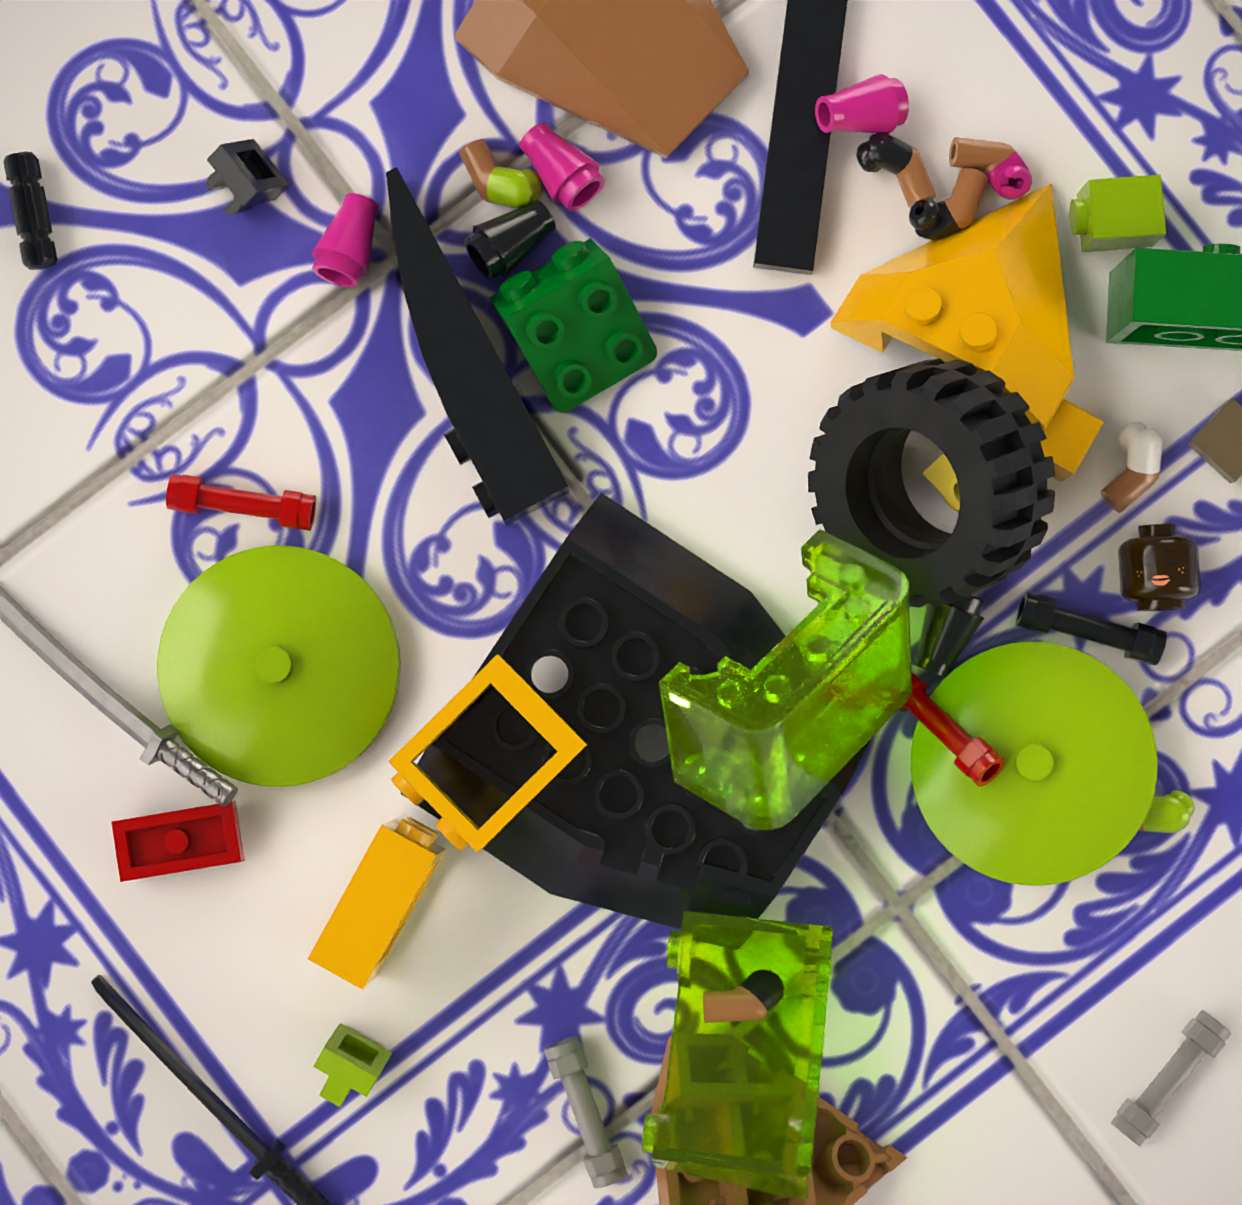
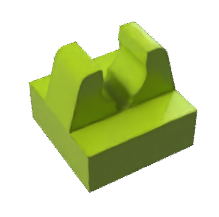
M340 1023L323 1047L313 1066L329 1075L319 1096L338 1107H341L351 1089L367 1097L386 1066L392 1052Z

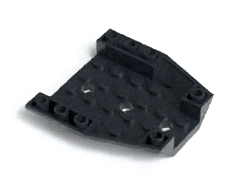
M600 493L566 537L474 675L475 677L497 654L500 655L587 744L483 849L551 895L733 944H738L775 899L842 797L869 745L865 736L750 590L603 493ZM549 656L561 659L568 669L566 684L563 688L553 693L539 690L532 680L534 665L540 659ZM491 685L424 751L417 765L481 828L558 751ZM646 725H659L670 735V750L661 760L647 761L641 758L635 749L634 741L636 734ZM753 793L767 796L774 808L771 822L766 827L757 830L745 827L738 815L741 801ZM425 799L418 805L440 820L442 818Z

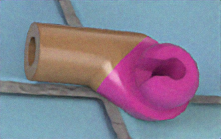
M954 137L949 150V164L951 167L974 168L987 175L988 183L1001 197L1007 199L1021 198L1030 191L1032 176L1028 167L1011 145L1002 142Z

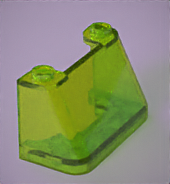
M691 911L683 912L681 931H670L667 947L666 965L667 968L677 969L678 992L664 1101L660 1102L658 1114H646L643 1128L642 1153L652 1154L651 1160L654 1167L775 1195L801 1199L809 1198L832 968L833 927ZM762 969L773 971L783 980L785 987L784 997L762 1021L704 1023V991L734 990L751 973Z

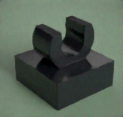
M254 139L220 144L207 159L215 170L207 179V189L214 191L227 186L234 194L233 201L225 208V212L228 215L246 212L255 204L276 200L290 185Z

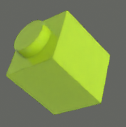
M1161 174L1088 180L1076 194L1077 199H1072L1070 202V228L1073 235H1080L1082 252L1153 247L1166 235Z

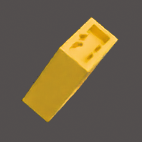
M497 654L388 762L398 771L391 778L393 784L414 805L418 806L425 799L442 816L435 824L437 829L458 850L462 851L469 844L478 853L587 744ZM493 685L558 752L479 828L414 761Z
M408 816L406 819H401L399 823L392 820L382 824L311 951L308 960L363 990L378 974L446 850L434 843L439 833Z

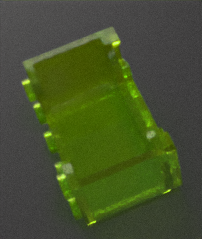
M821 529L801 546L802 565L811 572V575L806 578L807 595L816 600L818 606L752 670L725 656L717 664V672L706 675L690 674V668L679 662L659 681L674 782L745 825L758 830H773L783 827L790 822L907 702L912 694L909 582L905 574L895 566Z

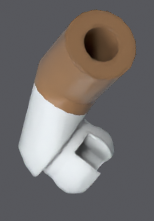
M1142 422L1130 423L1121 431L1119 442L1121 443L1122 450L1127 452L1126 469L1100 491L1108 505L1118 513L1123 512L1148 490L1160 475L1163 441L1154 428H1147Z

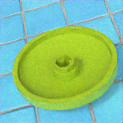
M281 545L257 547L230 555L206 569L193 580L180 595L165 622L157 658V676L161 700L172 726L180 731L178 735L183 743L199 759L216 771L238 781L267 787L296 786L315 782L344 769L360 757L376 740L386 725L398 695L401 675L400 647L396 630L385 605L369 584L352 569L323 553L307 548Z
M1047 642L1011 643L989 649L968 659L945 677L931 694L930 698L973 739L980 737L985 740L1005 761L999 774L988 784L979 787L954 764L956 756L919 720L917 722L913 735L910 763L915 797L929 828L946 849L961 862L988 877L1007 883L1031 886L1054 885L1072 881L1101 868L1117 856L1136 835L1147 816L1155 793L1158 768L1156 742L1151 724L1140 701L1130 687L1105 664L1086 653L1060 644Z

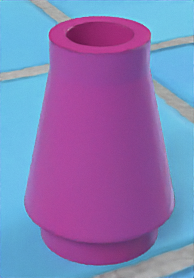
M877 74L834 94L821 96L817 99L815 105V116L818 126L825 133L847 131L890 134L896 126L905 123L909 113V99L905 86L899 79L888 78L884 74Z
M545 122L532 127L521 139L519 147L528 156L555 205H564L571 212L579 210L587 205L602 189L605 179L598 172L600 168L599 163L555 133Z
M348 193L345 195L342 206L311 252L315 259L312 270L317 276L338 286L354 288L358 286L360 277L368 275L375 219L379 211V205L375 201L360 194Z

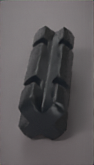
M29 151L9 154L5 156L3 164L6 180L13 184L8 190L16 232L23 239V242L19 244L22 263L29 270L50 268L56 265L58 259L55 243L51 241V238H48V235L52 233L44 186H40V183H38V180L42 178L39 159Z

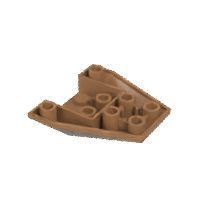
M476 0L454 34V39L496 79L666 159L749 75L745 62L711 0Z

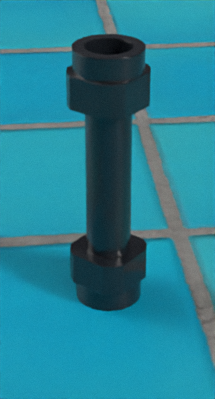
M1028 591L1024 593L1016 616V626L1026 628V630L1040 634H1047L1049 629L1124 650V658L1154 666L1159 663L1167 640V632L1156 629V627L1138 622L1134 623L1131 628L1058 607L1056 598Z

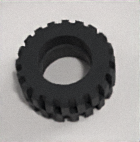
M941 359L924 360L866 378L865 382L851 386L839 396L837 406L829 408L820 422L819 429L825 434L813 439L809 459L816 461L815 470L808 472V492H815L817 506L812 507L811 510L815 524H822L827 533L828 539L823 542L833 557L840 555L847 563L843 569L856 582L869 581L870 586L868 590L887 601L897 597V601L903 606L920 608L931 604L934 607L951 604L1006 579L1008 574L1019 570L1031 558V549L1041 545L1048 530V523L1043 521L1041 517L1053 512L1056 494L1055 490L1047 489V479L1055 476L1053 457L1044 456L1040 441L1047 439L1040 422L1031 424L1025 414L1030 407L1018 392L1007 395L1003 391L1006 385L1003 379L989 370L976 374L977 368L972 363L960 360H953L947 363ZM911 431L922 434L936 444L947 457L956 475L960 492V510L952 534L944 532L927 522L915 509L906 492L902 478L901 463L904 445Z

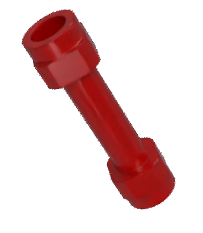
M172 474L167 486L166 508L197 515L200 514L202 508L279 520V526L284 528L311 531L316 511V495L284 490L282 496L205 485V479L202 477Z
M903 663L890 668L878 684V690L900 711L905 712L909 710L956 756L954 764L977 786L981 787L992 781L1003 768L1004 759L985 740L980 737L973 739L925 693L927 685Z

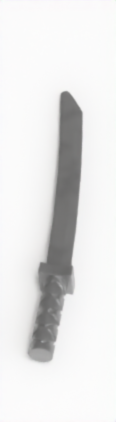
M0 586V619L57 674L145 748L139 758L148 766L159 760L168 767H172L183 778L186 777L188 782L200 788L211 799L214 798L215 802L222 807H226L234 799L238 792V787L227 779H223L212 768H208V765L203 761L193 757V754L184 747H180L174 741L180 732L177 728L170 724L160 729L70 653Z

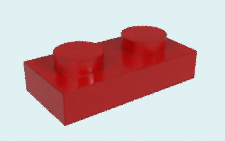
M231 801L226 807L213 804L111 821L120 882L245 861L236 801Z

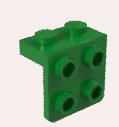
M591 238L584 242L574 241L562 246L554 252L551 257L552 261L533 272L523 271L509 277L500 285V291L488 298L498 317L516 340L549 402L556 411L561 413L572 410L650 364L656 359L658 353L657 347L610 257Z

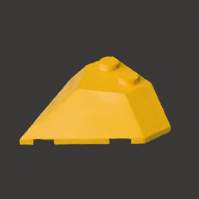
M1052 183L972 221L971 225L965 229L940 239L932 240L861 274L830 322L831 328L882 353L894 337L946 363L953 360L972 363L977 368L976 374L989 370L1004 380L1006 385L1003 391L1007 395L1014 392L1020 394L1030 407L1025 414L1031 424L1040 422L1042 429L1045 431L1074 381Z

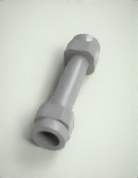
M1201 1010L1195 1019L1192 1018L1181 1031L1187 1039L1135 1103L1127 1098L1116 1111L1118 1114L1110 1122L1139 1147L1147 1138L1150 1139L1158 1129L1160 1124L1155 1120V1117L1206 1054L1215 1058L1226 1045L1225 1041L1232 1034L1224 1025L1204 1010Z
M578 1036L565 1038L544 1048L553 1079L561 1078L588 1152L583 1157V1161L595 1189L602 1188L623 1180L628 1176L618 1144L611 1145L583 1070L588 1067V1061Z

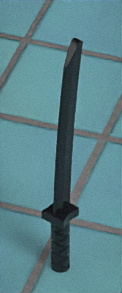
M97 975L91 981L96 992L120 1019L257 1158L249 1170V1173L256 1180L265 1174L290 1199L294 1200L297 1205H333L314 1186H311V1183L302 1174H298V1171L288 1161H285L281 1154L286 1146L278 1138L268 1147L156 1034L104 977Z

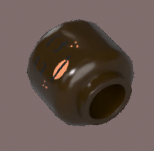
M1175 524L1138 526L1139 538L1126 540L1118 549L1121 595L1128 601L1136 602L1137 611L1186 609V599L1195 597L1201 588L1199 547L1197 542L1188 536L1176 535Z

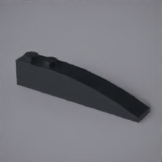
M395 167L386 172L393 240L404 295L422 356L445 412L454 427L443 434L460 466L471 460L482 481L473 485L472 488L488 518L500 513L507 526L569 493V487L398 168Z

